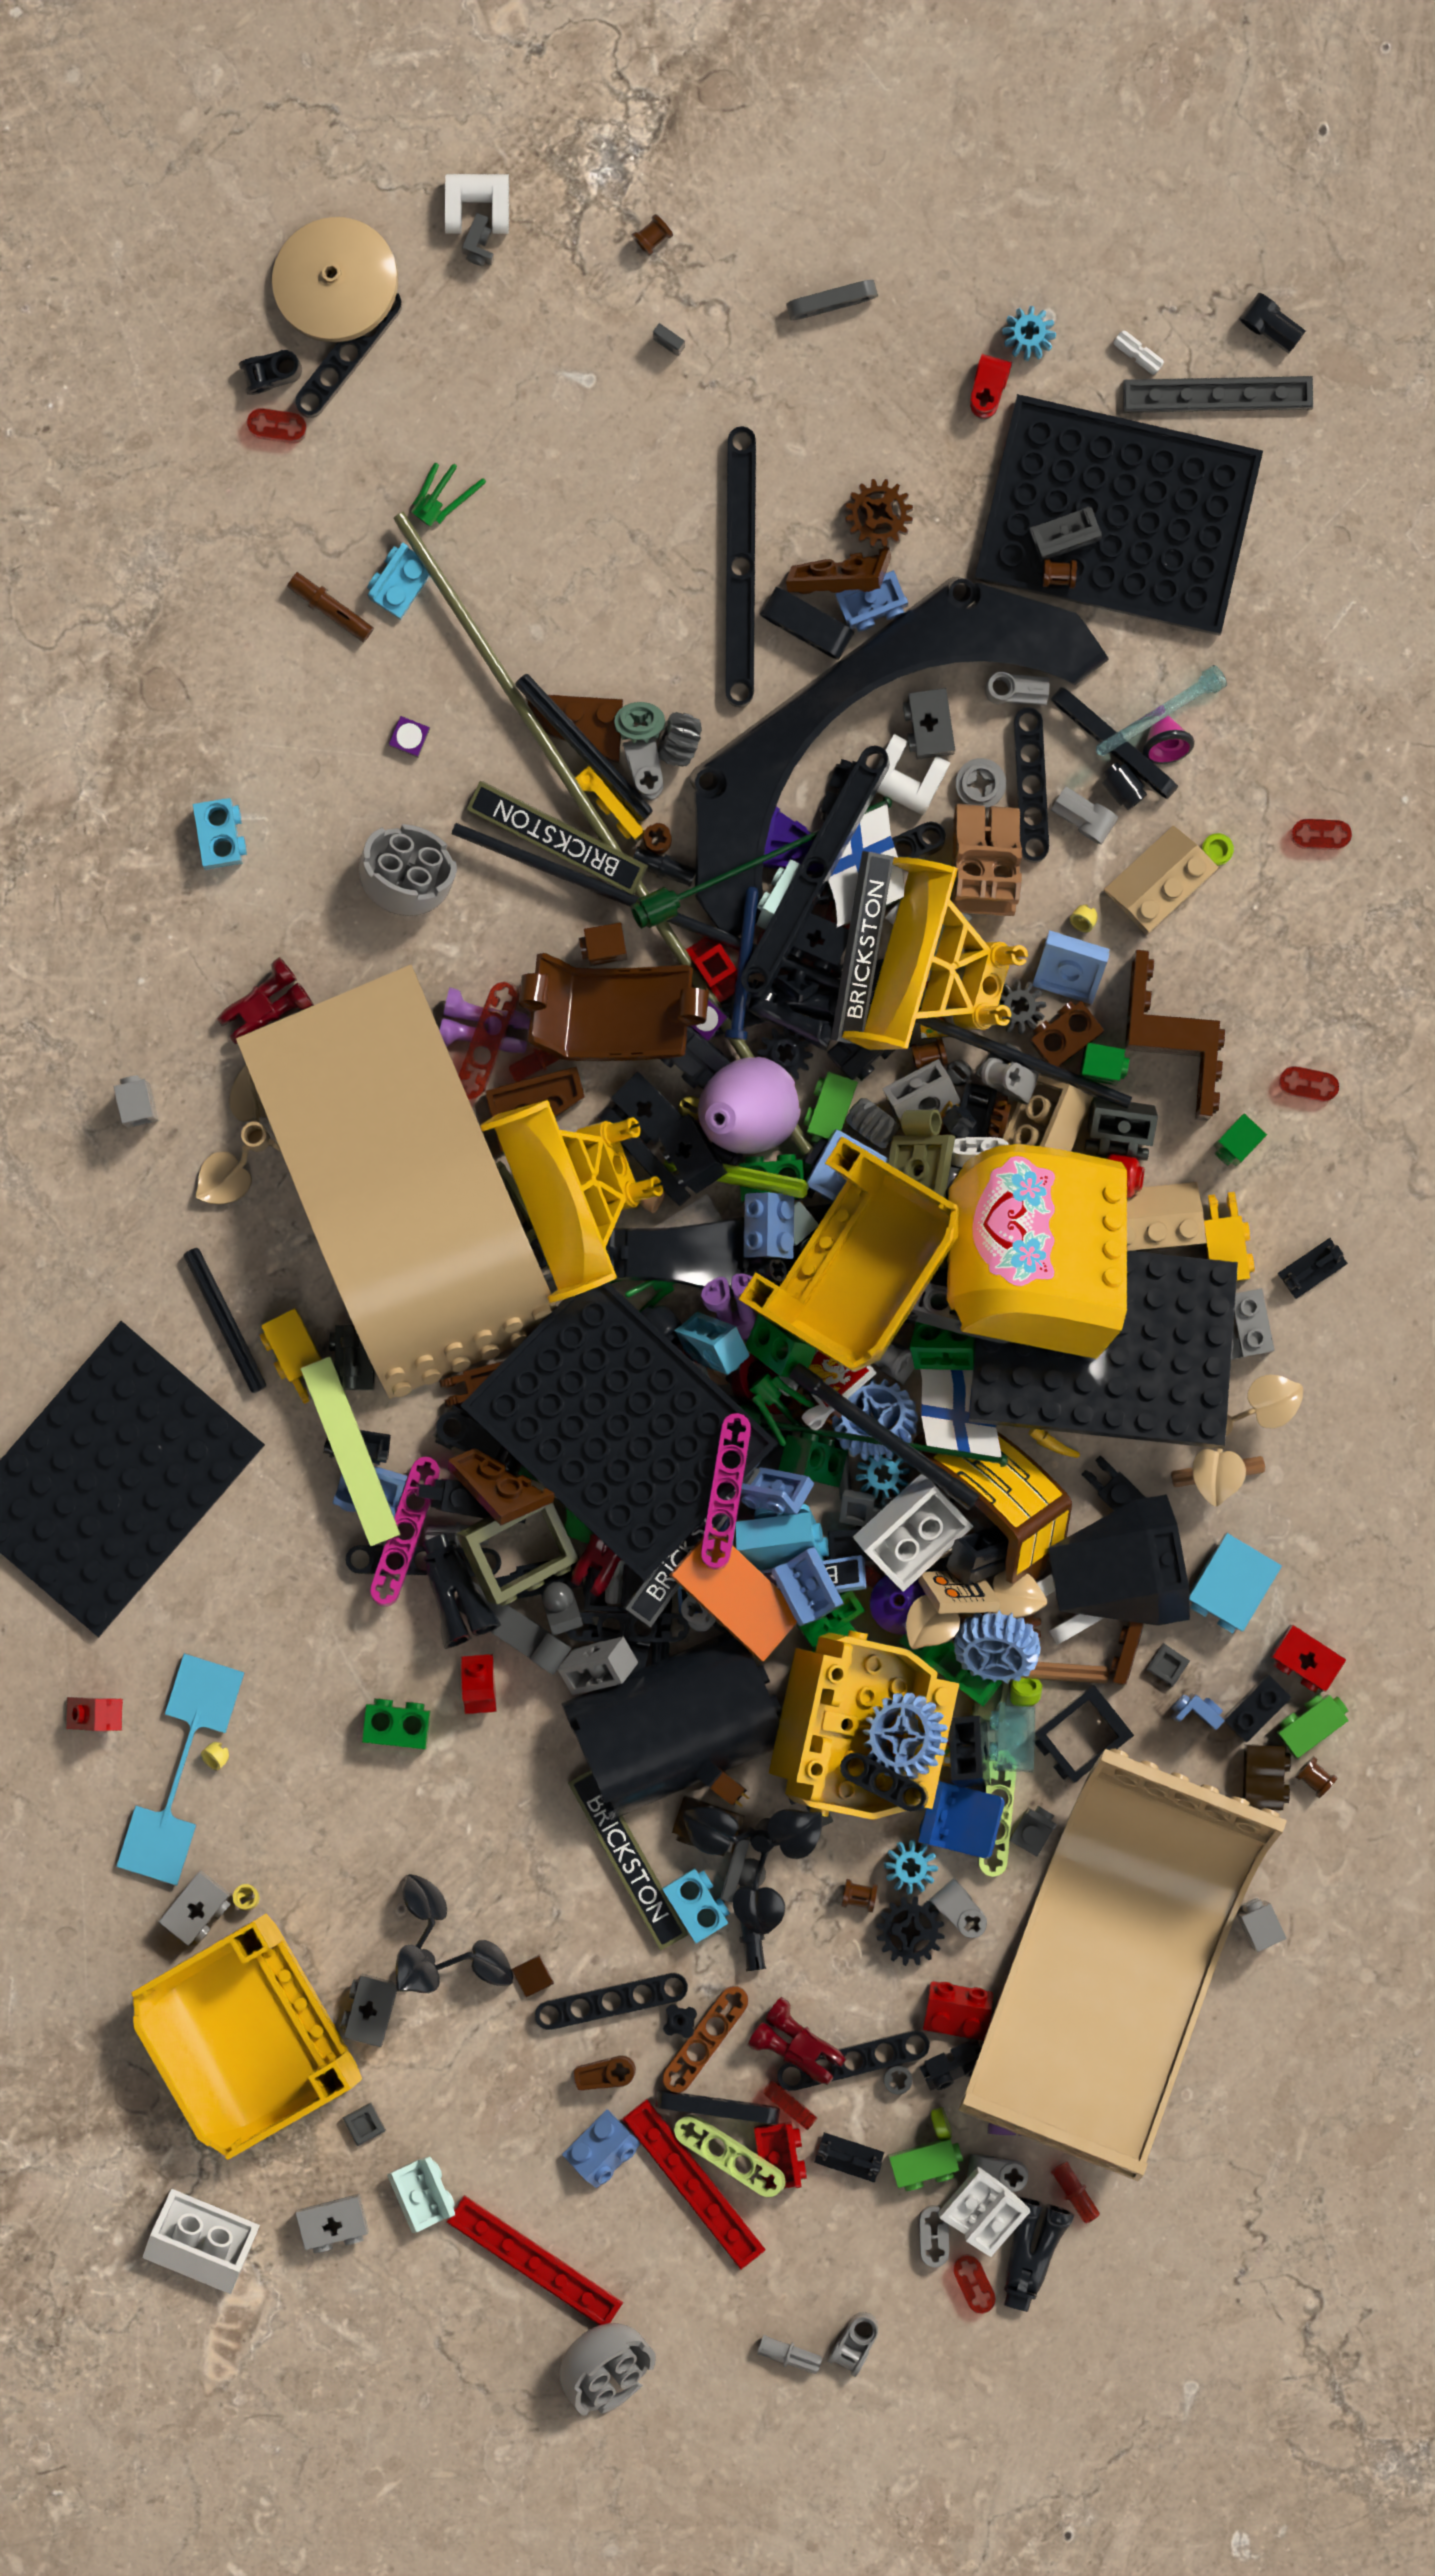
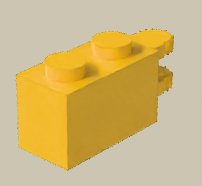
M1235 1192L1227 1193L1226 1201L1230 1217L1219 1218L1218 1200L1215 1194L1208 1195L1210 1220H1204L1206 1259L1238 1262L1237 1281L1249 1280L1250 1273L1255 1272L1252 1253L1247 1254L1245 1241H1250V1230L1248 1222H1242V1216L1238 1215Z
M294 1308L261 1325L264 1332L259 1334L267 1352L273 1349L278 1359L273 1364L282 1380L287 1378L290 1383H293L302 1402L306 1404L310 1402V1396L300 1381L304 1377L301 1368L320 1361L322 1358L297 1309Z

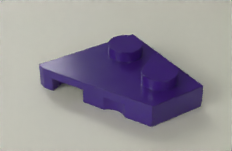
M776 806L770 823L764 855L811 833L807 830V827L797 820L793 821ZM815 839L763 862V867L774 869L781 867L785 870L790 860L802 864ZM818 863L810 865L807 874L813 875L824 870L823 865Z

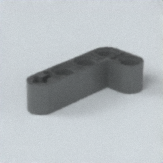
M473 1582L484 1602L495 1613L501 1623V1626L491 1633L554 1675L572 1647L508 1604L500 1606L499 1604L487 1602L480 1585ZM457 1596L455 1599L457 1607L465 1615L461 1601Z

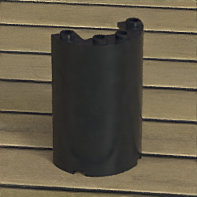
M729 1631L629 1674L622 1684L589 1691L561 1703L599 1789L598 1793L610 1821L702 1782L695 1775L708 1760L725 1772L774 1750L780 1722L777 1714L782 1712L776 1695L770 1696L765 1684L770 1683L764 1666L760 1665L757 1667L750 1651Z

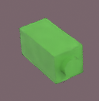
M831 1072L827 1073L826 1079L819 1077L814 1095L819 1096L816 1108L809 1107L803 1125L809 1126L807 1134L812 1135V1142H818L821 1138L829 1141L835 1129L842 1130L858 1084L857 1081Z
M1319 1693L1304 1704L1307 1708L1298 1716L1293 1712L1279 1722L1282 1728L1276 1731V1733L1295 1758L1298 1759L1349 1721L1345 1716L1349 1711L1338 1696L1333 1699L1328 1694L1322 1697Z
M950 2138L942 2141L936 2140L888 2154L898 2188L904 2187L905 2191L921 2188L924 2186L923 2181L935 2178L936 2182L954 2178L953 2172L960 2171L958 2162L963 2161L959 2144H952Z

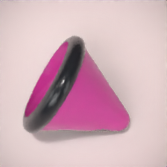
M1159 709L1154 714L1148 738L1143 747V755L1154 764L1173 763L1183 759L1193 750L1195 740L1190 733L1186 732L1164 710Z

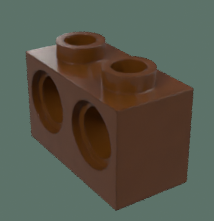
M621 922L584 929L585 937H580L579 942L582 959H589L590 966L628 960Z
M1070 1001L1057 1011L1060 1017L1053 1023L1049 1024L1045 1020L1031 1031L1034 1037L1030 1040V1043L1045 1062L1059 1067L1082 1050L1087 1043H1091L1103 1034L1104 1029L1082 1001L1076 1005ZM1073 1016L1082 1017L1086 1022V1029L1082 1032L1072 1031L1069 1027V1019ZM1049 1035L1057 1036L1061 1041V1048L1055 1052L1048 1051L1044 1046V1038Z

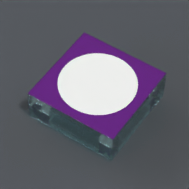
M709 997L706 1022L692 1027L708 1041L713 1038L730 1015Z

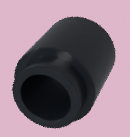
M1116 762L1103 773L1106 778L1102 782L1103 786L1120 806L1124 805L1127 810H1130L1147 796V793L1143 790L1145 786L1127 763L1120 766Z

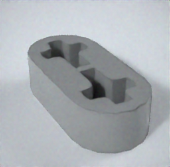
M930 2205L922 2210L919 2218L920 2254L925 2264L936 2268L945 2264L949 2258V2224L945 2221L938 2223L937 2234H931L930 2223H925V2218H929L933 2211L937 2212L939 2217L941 2207ZM931 2239H937L938 2248L944 2250V2254L938 2255L937 2261H932L931 2255L925 2254L926 2250H930L932 2247Z

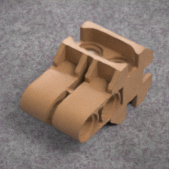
M956 804L953 819L951 866L958 868L950 900L961 913L1014 916L1016 905H1018L1020 900L1022 873H1019L1022 859L1020 809L990 806L988 827H986L985 806Z

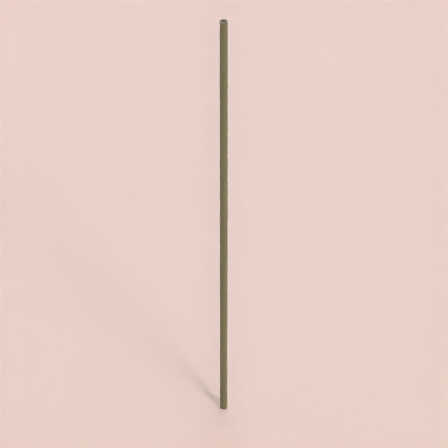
M404 512L399 513L393 518L592 829L601 842L622 852ZM642 881L635 893L638 897L649 894ZM665 921L656 925L657 930L679 964L692 967L693 986L703 990L707 988L709 990L708 1000L727 1017L720 1025L725 1034L726 1029H731V1020L669 923ZM728 1039L740 1059L755 1058L744 1040ZM797 1124L790 1136L804 1156L810 1151L812 1146Z

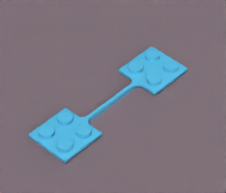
M184 1653L165 1711V1715L184 1720L190 1726V1732L166 1808L163 1811L155 1812L135 1806L116 1867L176 1886L178 1885L196 1824L175 1818L171 1812L172 1803L196 1730L200 1727H207L226 1733L245 1672Z

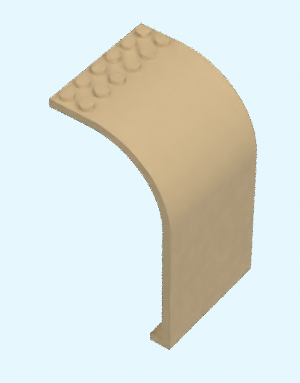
M412 965L403 967L236 1038L328 1268L363 1347L389 1399L406 1396L413 1389L425 1384H434L441 1377L453 1372H462L474 1363L493 1359L500 1352L512 1347H518L552 1313L557 1305L555 1302L549 1303L547 1299L551 1295L550 1289L509 1197Z
M1104 1749L1091 1769L1077 1797L1055 1848L958 2110L1139 2181L1146 2171L1148 2156L1227 1936L1259 1865L1268 1850L1283 1833L1287 1820L1280 1818V1814L1271 1809L1263 1808L1259 1810L1249 1806L1250 1803L1243 1798L1236 1796L1229 1798L1219 1794L1220 1791L1213 1786L1193 1784L1189 1782L1188 1777L1180 1773L1172 1772L1168 1774L1158 1770L1159 1767L1152 1762L1144 1760L1138 1762L1128 1758L1129 1755L1122 1750Z

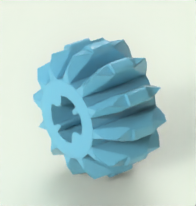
M1029 306L1028 315H1025L1021 308L1016 309L1018 319L1008 316L1006 322L1011 327H1005L1002 330L1003 335L1010 337L1005 340V347L1015 345L1012 352L1014 357L1018 356L1020 351H1024L1025 361H1029L1031 352L1034 353L1037 359L1042 358L1041 348L1045 351H1050L1052 345L1048 340L1056 338V332L1049 330L1054 326V321L1047 320L1043 322L1046 311L1042 310L1038 316H1035L1034 306ZM1027 327L1033 328L1032 333L1037 332L1031 340L1025 339L1026 334H1021L1026 331Z
M893 1452L891 1459L888 1457L887 1459L883 1458L882 1454L878 1462L870 1455L867 1458L871 1463L869 1466L862 1462L857 1464V1467L866 1470L867 1474L856 1475V1480L867 1479L868 1483L863 1485L860 1490L866 1492L872 1486L874 1488L872 1494L876 1495V1498L879 1490L882 1491V1498L889 1497L888 1489H891L893 1494L897 1496L900 1494V1491L895 1486L896 1483L904 1487L908 1486V1482L900 1479L899 1475L909 1474L910 1470L909 1468L898 1470L897 1466L902 1464L904 1460L898 1458L895 1462L891 1461L894 1456ZM881 1465L887 1466V1473L892 1475L889 1482L886 1479L884 1480V1484L877 1482L878 1476L874 1474L876 1467L881 1469Z
M913 1839L909 1841V1850L906 1851L903 1843L898 1842L897 1847L901 1854L897 1855L892 1850L887 1852L891 1858L895 1859V1863L884 1862V1868L895 1869V1872L889 1873L886 1879L891 1881L899 1877L900 1879L896 1882L894 1888L898 1891L903 1883L906 1882L907 1894H912L913 1883L917 1884L920 1892L925 1891L921 1880L924 1878L928 1883L932 1884L934 1879L926 1873L927 1871H938V1866L927 1865V1862L935 1859L936 1855L930 1853L923 1857L922 1855L928 1846L923 1843L919 1850L915 1851L916 1843ZM908 1858H914L915 1864L920 1865L919 1871L914 1870L915 1874L911 1876L908 1875L907 1870L902 1869L903 1862L908 1863L906 1860Z

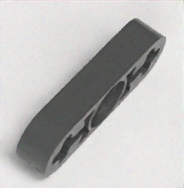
M864 280L789 301L786 303L790 320H800L870 301L878 297L874 280Z

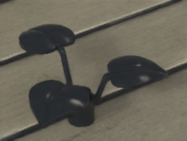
M694 1807L685 1810L683 1818L687 1832L693 1845L698 1850L710 1855H719L729 1849L730 1841L737 1843L750 1837L754 1850L761 1853L753 1881V1888L740 1887L737 1889L733 1897V1909L736 1917L745 1927L759 1934H769L781 1923L785 1915V1902L782 1896L774 1889L769 1887L759 1889V1882L767 1855L774 1846H780L782 1853L790 1859H801L808 1856L820 1839L823 1822L822 1813L805 1812L795 1809L780 1810L774 1813L771 1818L761 1819L755 1829L749 1827L746 1832L734 1836L738 1830V1822L728 1812L710 1807Z
M406 1875L402 1889L404 1903L415 1917L421 1920H428V1925L415 1946L405 1945L398 1952L395 1970L397 1991L432 1993L437 1990L440 1984L438 1970L466 1959L472 1960V1970L481 1980L496 1986H510L513 1983V1973L508 1959L496 1944L487 1940L475 1942L472 1947L473 1953L467 1952L435 1965L436 1960L432 1952L427 1949H421L433 1929L435 1920H444L446 1918L447 1904L440 1890L430 1881L417 1875Z

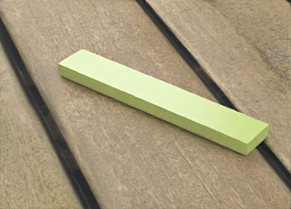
M327 1357L302 1367L301 1371L370 1546L401 1535L332 1358Z

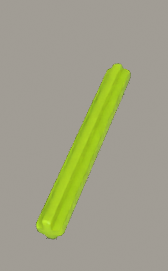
M665 1159L664 1166L670 1172L677 1170L673 1162L669 1164ZM723 1164L728 1173L716 1180L798 1198L806 1197L807 1190L809 1189V1184L803 1179Z

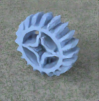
M872 1378L869 1382L870 1385H863L848 1398L857 1407L863 1408V1411L871 1416L870 1413H872L874 1419H877L887 1429L895 1425L890 1431L905 1442L911 1443V1435L916 1434L917 1431L915 1424L918 1421V1415L915 1412L916 1406L915 1402L910 1400L909 1393L906 1390L901 1391L897 1383L889 1387L888 1381L884 1379L880 1385H877L876 1381ZM835 1415L832 1417L834 1431L871 1437L843 1415L841 1418ZM836 1438L840 1440V1445L844 1450L849 1448V1452L853 1457L860 1453L864 1461L870 1455H873L874 1460L877 1462L882 1454H886V1457L889 1459L892 1457V1452L883 1445Z
M1000 1610L997 1614H992L991 1612H985L984 1615L974 1613L972 1618L966 1617L964 1623L960 1624L959 1631L954 1640L956 1661L961 1662L962 1669L970 1670L971 1676L980 1675L982 1681L988 1678L992 1679L994 1683L997 1680H1003L1008 1684L1010 1679L1020 1681L1022 1676H1029L1030 1671L1034 1670L1038 1663L1041 1650L1038 1633L1033 1631L1032 1624H1025L1024 1618H1014L1013 1613L1004 1615Z
M907 1692L904 1697L902 1694L896 1693L893 1694V1700L890 1698L882 1699L883 1708L880 1706L872 1707L876 1717L866 1718L867 1722L872 1724L871 1729L863 1730L865 1735L870 1736V1740L863 1743L866 1748H872L867 1757L877 1760L876 1762L885 1765V1767L894 1770L898 1774L908 1776L910 1779L918 1778V1772L926 1775L929 1773L928 1765L934 1767L939 1765L935 1755L943 1756L945 1754L943 1749L939 1748L940 1743L948 1742L946 1737H941V1732L946 1731L948 1727L945 1724H939L944 1715L940 1712H934L936 1705L932 1702L926 1703V1697L920 1695L915 1697L914 1693ZM916 1714L923 1723L925 1733H922L918 1728V1719L915 1718ZM897 1716L894 1726L888 1728L891 1721ZM904 1733H908L910 1735H915L916 1737H908V1739H903L900 1737H896L895 1735H903ZM886 1739L890 1740L893 1745V1753L896 1754L895 1758L888 1749ZM923 1744L918 1754L911 1759L917 1746Z

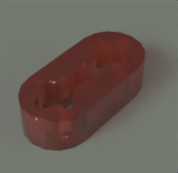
M257 408L247 418V426L250 433L259 439L293 444L302 441L307 434V425L304 418L296 413ZM260 416H265L266 422L275 424V427L265 426L263 431H258L257 426L253 422L259 421ZM295 420L301 431H295L294 436H289L287 429L279 428L280 425L288 426L291 424V421Z
M1302 819L1291 830V840L1294 845L1302 849L1340 850L1348 845L1352 837L1350 826L1341 820ZM1303 826H1308L1310 832H1319V837L1312 836L1308 839V842H1303L1302 836H1297V831H1301ZM1335 827H1340V832L1345 833L1346 838H1342L1337 844L1334 843L1333 837H1324V832L1331 833Z
M1291 1066L1286 1068L1279 1077L1280 1089L1290 1096L1327 1102L1332 1100L1339 1091L1337 1078L1327 1072ZM1292 1072L1297 1073V1079L1307 1081V1085H1297L1292 1090L1289 1088L1290 1084L1285 1082V1077H1290ZM1323 1079H1327L1328 1085L1333 1087V1091H1328L1325 1096L1320 1095L1321 1090L1311 1087V1083L1319 1084L1322 1083Z
M773 2079L762 2090L766 2097L806 2130H809L818 2119L812 2111Z
M963 2254L953 2264L955 2278L971 2310L981 2314L987 2313L995 2305V2293L978 2258L971 2254ZM963 2261H967L970 2265L976 2264V2268L973 2269V2275L976 2280L971 2283L966 2274H959ZM976 2285H979L983 2294H990V2297L986 2299L987 2305L981 2307L980 2303L974 2304L972 2302L976 2298L973 2289Z

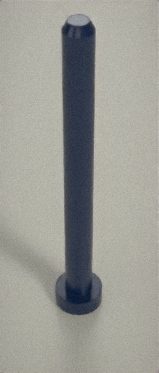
M748 887L746 890L731 1029H726L725 1038L747 1040L748 1032L743 1031L747 993L742 986L741 976L752 956L759 894L756 887Z

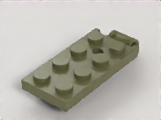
M905 1110L902 1115L901 1124L903 1132L907 1136H893L888 1164L945 1198L955 1137L953 1135H937L942 1126V1119L938 1110ZM920 1167H924V1170L921 1173V1175L916 1177V1170Z

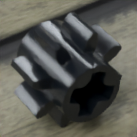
M758 1257L750 1260L752 1266L749 1267L747 1275L753 1276L756 1272L780 1287L787 1275L786 1266L781 1259Z

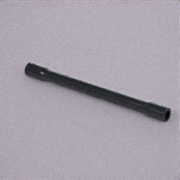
M799 1362L789 1375L792 1381L810 1394L820 1398L942 1488L947 1495L963 1507L970 1510L977 1502L980 1494L958 1478L948 1474L826 1384L821 1377Z

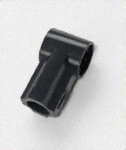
M1258 293L1239 317V320L1249 330L1258 335L1263 334L1289 354L1306 330L1280 311V307L1272 299L1262 293Z

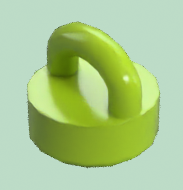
M1021 1678L1020 1681L1013 1679L1010 1689V1701L1013 1705L1017 1707H1030L1040 1701L1042 1684L1038 1679Z

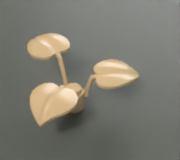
M247 1065L237 1075L229 1098L230 1109L239 1121L247 1122L252 1120L241 1131V1138L245 1143L242 1146V1157L238 1163L237 1158L229 1152H216L204 1161L199 1172L196 1198L206 1203H232L242 1198L248 1192L252 1183V1177L242 1167L247 1162L250 1150L260 1152L271 1146L281 1152L278 1143L271 1139L269 1132L260 1124V1117H267Z
M1271 1374L1257 1378L1251 1384L1247 1393L1248 1402L1253 1408L1232 1417L1227 1414L1226 1436L1231 1433L1233 1422L1255 1413L1259 1425L1263 1428L1273 1429L1285 1425L1293 1418L1301 1405L1303 1386L1279 1375ZM1218 1448L1216 1451L1204 1449L1196 1455L1193 1461L1192 1473L1195 1484L1201 1495L1213 1506L1221 1505L1227 1498L1239 1490L1245 1480V1464L1235 1452H1222L1223 1449Z
M972 1528L968 1533H966L964 1536L973 1534V1533H974L973 1528ZM952 1547L940 1558L949 1556L952 1553ZM1006 1570L994 1578L993 1591L1000 1600L999 1610L1002 1614L1009 1615L1013 1613L1014 1618H1021L1036 1613L1047 1605L1046 1596L1034 1578L1029 1574H1026L1014 1584L1006 1581ZM927 1595L919 1597L913 1602L907 1615L906 1632L911 1649L940 1645L950 1641L959 1631V1617H971L974 1613L939 1614Z

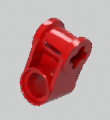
M985 354L981 355L970 401L971 411L976 417L987 419L996 413L1003 389L1005 390L1012 362ZM983 396L989 397L986 407L980 405V400L983 399Z

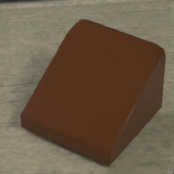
M540 1954L512 1968L526 1997L555 1983Z

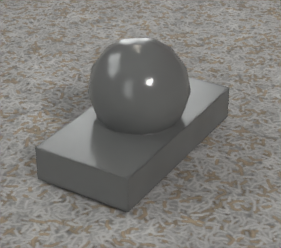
M553 1582L546 1586L541 1596L552 1634L557 1635L582 1627L583 1622L573 1589H570L567 1584L562 1582Z
M745 1838L735 1844L720 1896L722 1900L733 1902L738 1884L741 1887L753 1888L759 1860L755 1858L745 1859L750 1843L749 1839ZM765 1867L763 1868L759 1887L766 1879Z

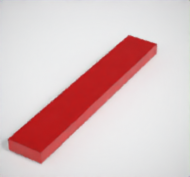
M645 2099L622 2118L740 2270L766 2250L687 2148L677 2140L675 2133L648 2099Z
M466 2195L463 2196L455 2208V2216L449 2218L446 2222L598 2325L610 2323L623 2304L622 2300Z

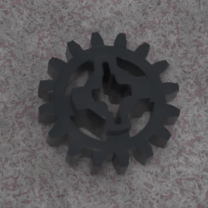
M916 1896L913 1897L912 1903H907L905 1897H901V1905L896 1906L893 1902L889 1903L892 1910L890 1913L881 1911L880 1914L885 1921L884 1923H876V1927L883 1930V1934L876 1936L877 1941L886 1942L881 1950L883 1953L891 1950L893 1952L891 1955L893 1962L900 1956L904 1966H907L909 1959H914L915 1964L920 1965L921 1956L924 1955L926 1959L931 1960L932 1957L929 1951L931 1949L936 1951L941 1949L935 1942L937 1939L945 1938L944 1934L938 1932V1928L943 1927L944 1922L935 1921L934 1918L940 1912L937 1909L929 1912V1901L924 1902L921 1906L918 1905V1897ZM908 1910L907 1916L903 1920L891 1922L898 1913ZM919 1912L929 1919L932 1928L921 1925L919 1922ZM912 1916H914V1927L919 1930V1934H914L907 1946L906 1934L901 1932L902 1927H908ZM889 1934L898 1935L902 1941L901 1950L893 1945ZM921 1940H929L924 1948L913 1952L915 1944Z

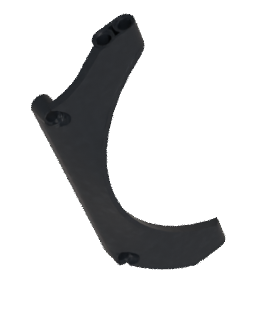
M961 577L949 578L906 610L903 615L894 619L693 769L690 775V783L696 790L694 792L696 823L695 886L764 855L771 819L781 792L793 769L811 743L836 717L873 690L897 678L926 668L952 663L981 661L1009 663L1038 669L1076 685L1109 660L1107 654L1084 621L1075 612L978 582L973 584L970 580ZM963 583L966 588L965 596L960 600H956L953 596V589L957 584ZM706 772H711L713 775L712 785L708 788H701L699 784L700 777ZM763 863L695 893V898L718 929L737 937L741 935L746 890L748 887H756L758 889L757 906L763 896ZM758 908L756 912L755 924L757 923L761 913V910H759Z

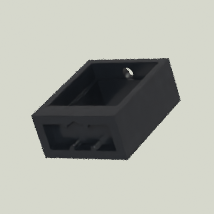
M1092 1685L1035 1730L1033 1733L1037 1739L1033 1743L1044 1756L1049 1753L1057 1762L1053 1768L1064 1781L1070 1778L1075 1783L1093 1768L1104 1749H1118L1132 1738L1134 1734L1096 1686ZM1089 1700L1118 1737L1075 1771L1046 1734Z

